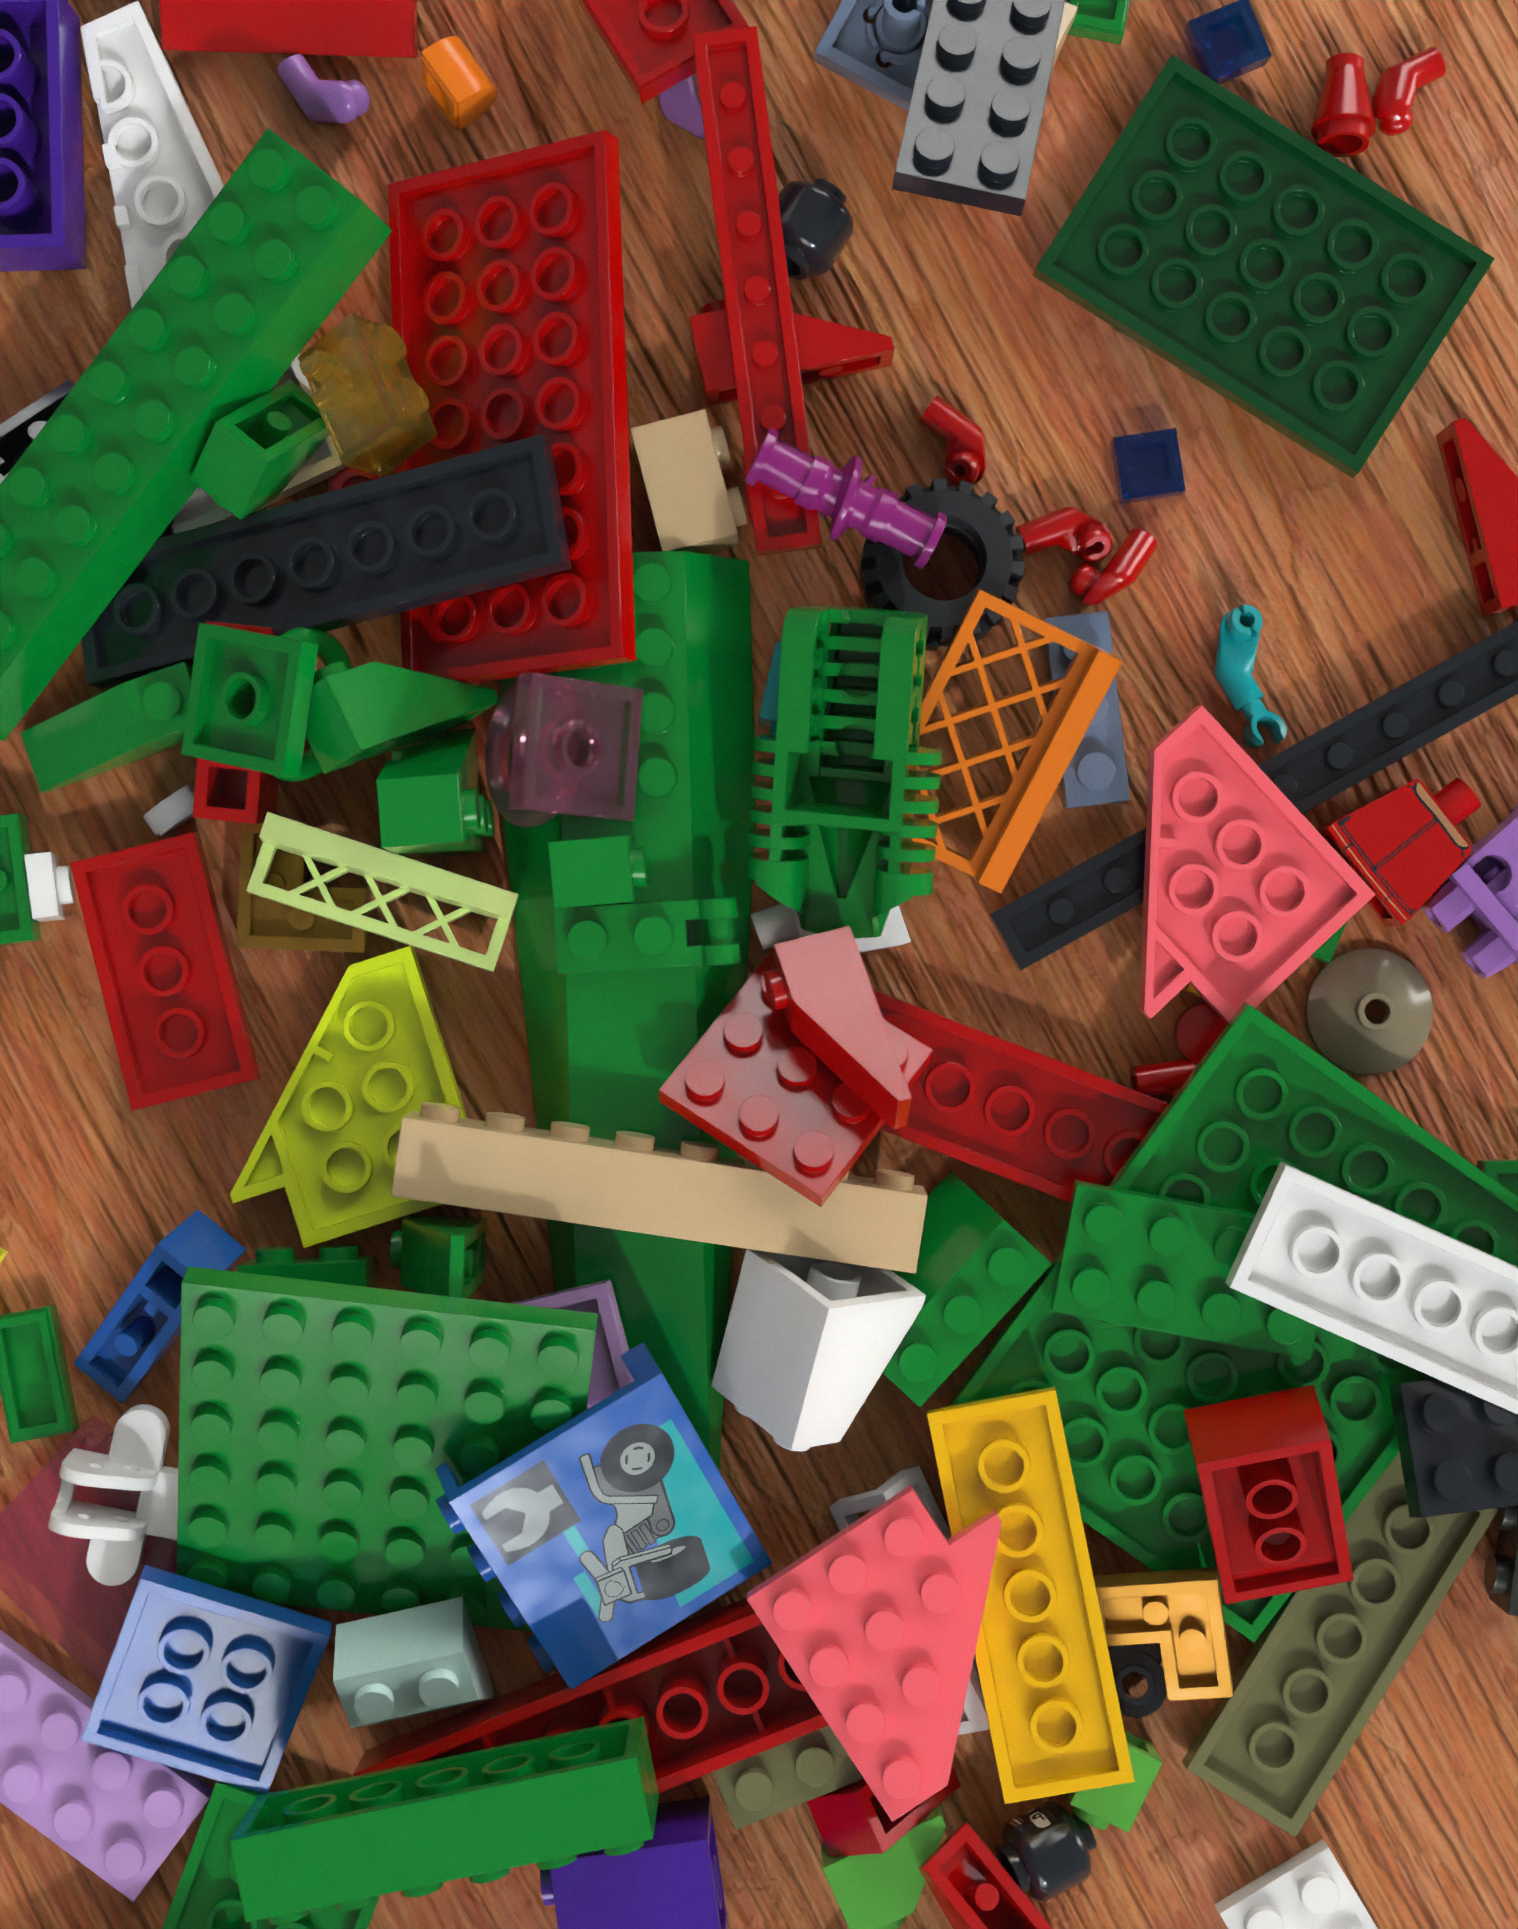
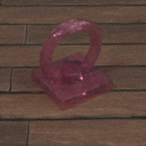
M547 673L518 674V680L506 690L495 709L489 726L485 749L487 784L491 798L501 815L510 823L523 828L541 826L557 814L615 821H634L643 690L557 677ZM513 739L512 764L510 767L511 744Z

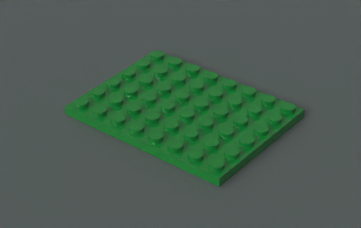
M1245 1001L1109 1184V1187L1256 1214L1279 1163L1282 1162L1518 1267V1197ZM1060 1251L1052 1261V1265L1044 1272L946 1406L1055 1386L1082 1521L1151 1570L1167 1571L1217 1567L1183 1410L1314 1385L1331 1438L1345 1524L1399 1453L1389 1384L1436 1378L1318 1326L1311 1360L1052 1312L1050 1304ZM1219 1580L1224 1622L1252 1642L1256 1641L1292 1593L1225 1605Z

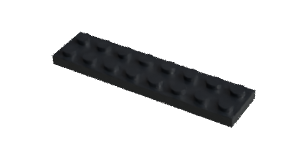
M540 434L257 511L241 520L235 517L158 538L81 640L87 684L98 689H104L181 662H186L193 666L199 623H206V621L274 628L275 636H280L284 632L298 627L318 629L326 632L571 569L551 441Z

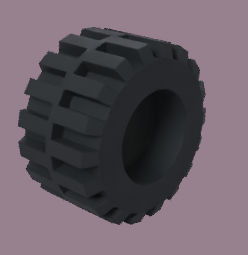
M933 479L930 487L922 489L920 484L916 483L907 487L904 495L899 499L932 516H935L938 511L947 515V523L942 534L954 536L970 548L976 558L979 572L974 587L965 596L945 601L926 597L918 592L908 581L903 569L904 553L880 541L874 543L866 539L862 551L860 584L864 585V600L867 607L928 614L927 651L936 652L938 647L950 645L978 588L1012 604L1019 592V583L1024 576L1025 562H1021L1024 544L1022 536H1015L1012 527L1016 521L1009 510L1001 513L995 507L998 501L995 496L987 491L981 497L971 492L974 484L962 480L958 488L947 486V479ZM985 607L973 631L975 641L977 642L985 637L990 629L998 625L1004 616Z

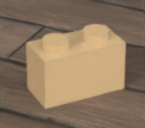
M703 409L630 428L661 550L706 554L737 546L738 533L736 527L746 525L747 521L738 487L726 490L720 466L731 463L722 425L710 428L706 410Z

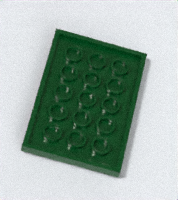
M1171 55L1036 266L1033 276L1353 478L1365 464L1495 258L1179 58Z

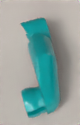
M1240 605L1239 608L1235 607L1232 611L1227 612L1222 618L1219 628L1214 674L1235 711H1241L1247 720L1242 730L1244 743L1250 748L1258 749L1264 741L1257 730V724L1266 725L1271 730L1272 739L1276 744H1279L1286 737L1287 727L1281 717L1267 711L1261 701L1264 694L1252 675L1260 631L1263 626L1262 615L1254 606Z

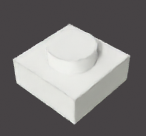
M52 852L24 855L32 919L39 922L66 919L64 904L75 903L74 883L70 866H59V858Z

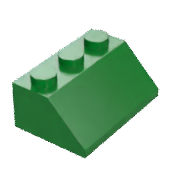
M951 1170L928 1194L916 1274L891 1270L924 1293L926 1297L922 1309L882 1373L919 1407L926 1402L1052 1265L1047 1258Z

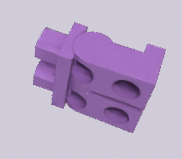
M1518 804L1511 809L1513 812L1471 847L1470 855L1421 907V910L1442 932H1449L1467 916H1470L1483 933L1459 952L1462 959L1479 978H1488L1510 964H1518Z

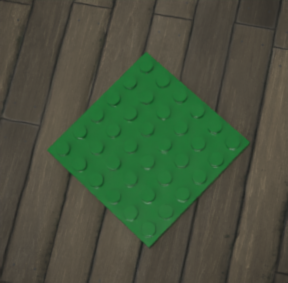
M188 1266L181 1288L177 1575L268 1603L374 1615L387 1614L463 1597L472 1625L533 1632L527 1623L519 1628L513 1625L497 1596V1593L505 1589L498 1577L496 1576L488 1582L484 1580L467 1550V1546L474 1543L472 1537L466 1529L458 1534H454L443 1517L435 1499L445 1494L435 1468L447 1462L463 1486L587 1410L598 1313Z

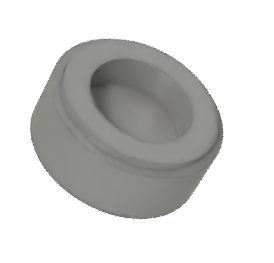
M195 781L161 801L143 816L156 836H163L193 817Z

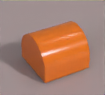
M458 36L443 38L421 51L422 84L454 129L462 130L491 107L496 100L498 91Z

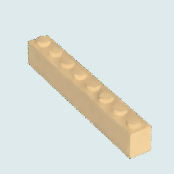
M433 1102L421 1103L420 1111L411 1110L402 1117L391 1192L393 1197L916 1274L928 1195L924 1186L913 1185L915 1176L906 1172L876 1169L875 1179L849 1175L848 1171L823 1206L819 1207L748 1159L719 1156L720 1146L711 1143L685 1140L681 1141L680 1150L655 1147V1137L644 1133L617 1131L615 1140L589 1137L590 1127L582 1124L554 1121L551 1123L550 1131L524 1127L526 1118L520 1115L487 1112L485 1121L460 1117V1107Z

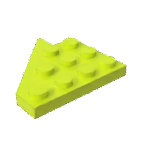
M414 946L398 949L348 966L230 1193L232 1203H236L285 1187L304 1248L441 1205V1203L391 1196L402 1117L411 1110L420 1111L421 1103L433 1102L460 1107V1117L468 1119Z

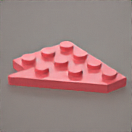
M1203 705L1194 707L1149 750L1139 1010L1151 1019L1189 983L1228 1024L1244 1001L1256 1008L1376 894Z

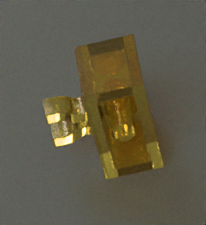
M354 313L348 315L298 357L299 367L302 374L306 376L313 393L311 395L313 401L320 410L341 463L384 477L438 434L427 411L429 409V400L412 376L404 357L407 354L406 346L399 334L387 324H379Z

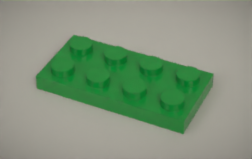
M1077 1180L1074 1181L1050 1304L1052 1312L1311 1360L1317 1331L1316 1325L1232 1289L1225 1283L1256 1214Z

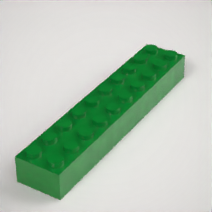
M267 128L0 484V740L5 741L157 539L197 489L198 485L191 481L190 477L215 422L273 389L392 232L363 201L269 128Z

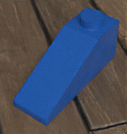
M197 1209L157 1244L74 1364L123 1404L181 1335V1288L187 1267L232 1271L247 1249Z

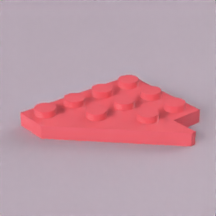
M912 1485L747 1592V1601L892 1822L948 1785L1002 1523L993 1509L949 1539H946Z

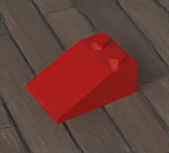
M1314 1385L1183 1410L1225 1605L1354 1581L1331 1438Z

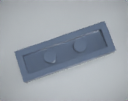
M1108 611L1044 619V621L1113 654ZM1056 642L1045 644L1049 681L1063 677L1076 652ZM1116 676L1061 779L1064 809L1122 803L1130 800ZM1057 689L1050 691L1051 699L1053 698Z

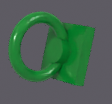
M199 623L181 754L269 773L284 781H304L315 777L322 772L312 748L305 753L303 752L316 660L318 657L325 666L338 661H344L347 669H351L353 666L347 652L334 636L318 629L298 627L288 630L280 636H274L221 625Z

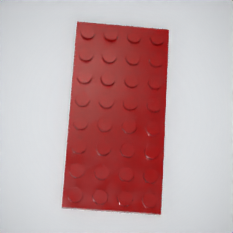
M601 130L388 184L389 228L392 230L389 235L396 474L542 434L551 441L572 566L568 570L400 612L402 668L464 683H475L636 661L618 138L606 130Z

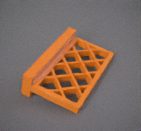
M978 588L922 698L920 735L947 726L957 757L955 761L925 771L942 776L961 769L971 802L937 814H928V817L923 819L937 822L936 841L930 838H912V842L935 846L936 859L975 877L979 884L1001 894L1114 680L1122 661L1114 654ZM986 607L1009 619L1017 644L980 656L973 631ZM1020 625L1042 636L1024 641ZM1056 642L1076 652L1063 677L1038 685L1028 650ZM968 643L973 659L957 664ZM1020 653L1030 688L994 700L983 665ZM976 668L987 702L950 715L943 693L949 678ZM1057 689L1046 709L1041 694ZM1034 697L1041 718L1034 734L1008 743L997 709ZM937 702H939L943 717L928 722ZM990 712L1001 745L964 757L954 724ZM1026 748L1016 767L1011 752ZM1004 755L1011 775L1005 790L978 800L968 767ZM920 790L921 795L929 796L927 790ZM996 805L986 825L982 809ZM975 812L982 834L970 857H967L945 846L938 824Z

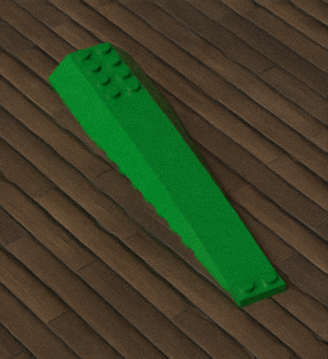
M688 551L632 552L636 661L499 679L503 823L511 892L519 894L513 914L537 1129L550 1131L551 1123L554 1121L582 1124L590 1127L589 1137L615 1140L617 1131L644 1133L655 1137V1147L680 1150L681 1141L706 1142L720 1146L719 1156L737 1158V1152L659 1102V1089L747 981L752 879L746 877L747 854L754 852V846L748 844V831L755 829V823L749 821V809L752 806H756V799L750 797L751 783H755V774L752 773V760L755 758L753 749L754 722L749 561ZM632 834L633 848L645 847L648 872V886L637 887L638 899L634 902L737 897L738 917L732 918L733 942L740 943L741 963L557 974L554 903L548 842ZM706 919L687 920L688 945L707 944ZM547 1219L555 1292L611 1279L629 1350L642 1342L644 1343L717 1469L720 1471L724 1396L711 1385L728 1323L732 1246Z

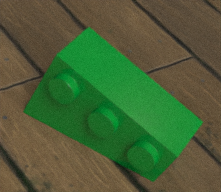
M476 728L447 730L392 750L393 760L386 761L376 780L381 847L410 859L485 854V839L495 838V817L492 800H486L485 795H481Z

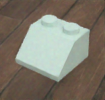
M463 1597L336 1625L333 1683L350 1728L373 1726L494 1698V1687Z

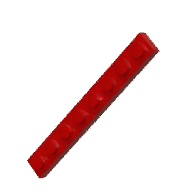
M757 26L692 34L746 474H748L769 428L779 432L777 439L811 455ZM756 481L754 486L748 484L757 556L821 548L822 541L817 510H807L793 503V498Z

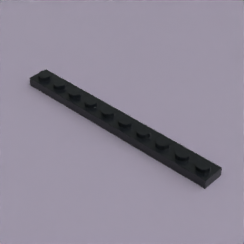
M1518 620L1260 763L1258 767L1303 814L1518 694ZM1146 827L988 915L1018 971L1025 969L1143 903Z

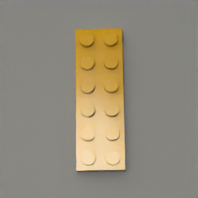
M1055 1386L927 1410L951 1537L993 1509L1002 1522L975 1650V1658L1004 1803L1008 1804L1135 1782Z

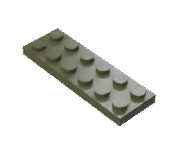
M1398 1453L1345 1522L1354 1581L1291 1593L1260 1634L1232 1680L1233 1697L1220 1699L1182 1760L1185 1768L1296 1838L1499 1509L1492 1508L1423 1518L1410 1517L1400 1453Z

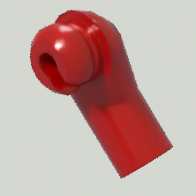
M1431 46L1387 68L1378 78L1371 106L1374 118L1378 119V128L1383 134L1394 136L1407 131L1414 119L1410 108L1413 106L1416 90L1445 75V62L1436 47Z
M936 396L921 416L919 422L945 440V475L950 483L958 487L962 480L975 485L982 479L987 467L984 432L979 425L944 399Z
M1063 507L1016 526L1017 535L1022 536L1023 552L1026 556L1057 545L1081 559L1089 562H1098L1109 555L1113 546L1108 527L1100 520L1074 507Z
M1139 528L1132 529L1102 572L1097 570L1090 562H1082L1067 583L1069 591L1082 597L1081 603L1099 605L1135 582L1157 549V541L1145 530Z
M1178 1059L1132 1066L1130 1068L1131 1087L1138 1092L1150 1096L1167 1093L1173 1099L1197 1065L1187 1059Z

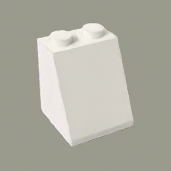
M746 1249L711 1386L733 1403L737 1412L750 1417L771 1434L779 1446L785 1449L801 1452L807 1451L814 1446L840 1442L922 1309L926 1295L888 1269Z

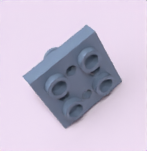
M842 0L815 50L814 61L900 108L909 111L923 48L922 43L925 39L933 0ZM868 13L867 18L869 20H873L877 16L875 25L866 23L863 16ZM880 56L881 62H889L892 65L888 68L880 67L876 62V58Z

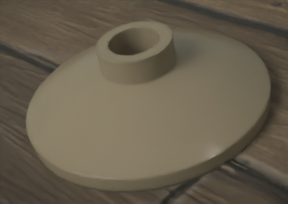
M1363 948L1348 951L1335 957L1318 972L1307 994L1305 1019L1313 1043L1321 1054L1334 1065L1358 1074H1381L1401 1067L1420 1051L1431 1030L1433 1003L1426 981L1410 962L1387 950ZM1373 999L1379 1000L1385 1008L1383 1019L1376 1024L1368 1021L1365 1016V1007Z

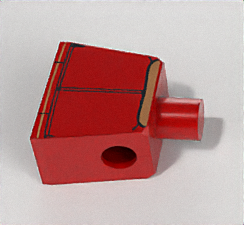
M1455 778L1433 796L1420 780L1414 779L1394 787L1320 826L1316 830L1376 894L1367 904L1384 926H1400L1411 919L1470 855L1472 851L1471 845L1456 826L1477 811L1481 804L1474 791L1460 778Z

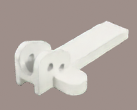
M136 1405L123 1414L115 1426L109 1455L73 1448L61 1463L59 1477L62 1481L57 1501L50 1514L48 1528L60 1535L90 1539L86 1558L87 1568L90 1575L97 1582L104 1585H121L132 1578L142 1562L147 1535L177 1540L178 1468L163 1466L170 1434V1424L166 1415L153 1405ZM76 1485L141 1491L137 1511L73 1500Z

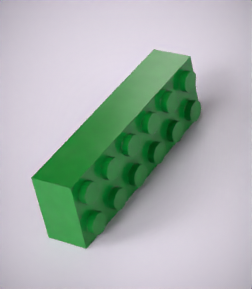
M639 1717L257 1796L229 1840L245 1923L268 1918V1923L271 1925H283L305 1917L310 1909L335 1904V1908L338 1911H351L371 1904L378 1895L402 1891L405 1897H420L437 1891L443 1886V1882L469 1877L472 1883H488L506 1876L510 1872V1868L536 1863L538 1869L550 1870L572 1863L576 1860L578 1854L603 1849L605 1855L618 1856L640 1849L644 1845V1841L651 1840L654 1837L659 1798L644 1718Z

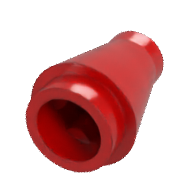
M1339 53L1331 56L1326 61L1325 78L1311 128V135L1317 140V146L1334 157H1350L1368 148L1369 138L1375 133L1376 124L1364 74L1363 57L1355 53Z

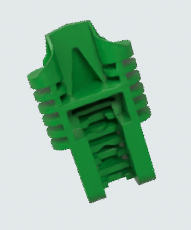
M801 606L790 608L785 616L781 639L776 735H755L753 737L754 750L775 753V758L752 760V773L773 777V782L751 783L750 797L772 801V805L750 807L749 821L771 825V828L749 830L748 844L758 848L769 849V852L747 854L746 877L755 880V883L763 891L778 902L795 909L800 927L803 930L818 934L850 926L854 939L879 937L884 930L890 909L910 900L912 896L930 895L933 892L934 870L911 865V862H931L935 860V846L912 842V838H933L937 836V822L914 818V814L938 813L939 799L927 795H918L916 790L939 789L941 775L933 772L919 771L917 766L942 764L943 753L939 749L919 746L928 614L877 608Z

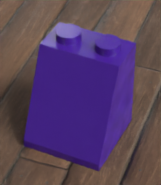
M710 1796L658 1803L654 1837L651 1840L644 1841V1845L634 1852L618 1856H608L604 1854L602 1849L578 1854L575 1861L560 1868L540 1869L543 1903L545 1906L555 1905L558 1929H728Z

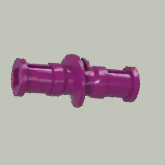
M769 428L745 478V483L754 486L756 481L793 498V503L807 510L819 511V516L823 518L826 515L831 517L829 538L835 542L851 527L857 530L862 537L874 543L880 541L914 558L913 566L921 570L925 567L944 531L947 515L938 511L935 516H932L898 499L899 495L885 488L872 486L875 476L869 474L863 481L860 480L862 470L861 457L853 455L843 468L839 470L835 468L831 461L817 454L813 457L777 439L779 432Z

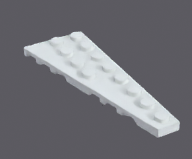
M135 1L80 27L92 95L97 103L104 140L102 149L105 165L109 169L115 200L113 209L116 225L120 229L126 260L124 269L132 308L224 187L148 17L139 1ZM300 352L273 389L291 380L326 408ZM336 429L279 496L256 511L328 479L341 469L352 465ZM198 486L174 517L172 529L177 534L232 519L236 516L218 505L208 493Z

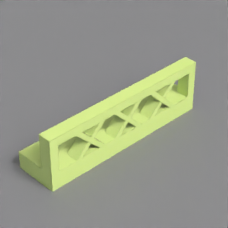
M267 812L259 835L263 843L246 890L248 893L494 972L519 894ZM277 848L302 856L314 878L291 891L265 883ZM313 860L336 868L320 876ZM348 872L365 877L376 898L353 911L336 907L325 886L326 883ZM374 880L397 887L398 889L382 896ZM318 887L326 903L302 895ZM409 892L425 896L437 920L415 931L398 927L387 903ZM436 900L459 909L444 916ZM380 907L388 923L364 915ZM470 912L497 920L486 955L459 947L448 923ZM441 927L449 943L425 935Z

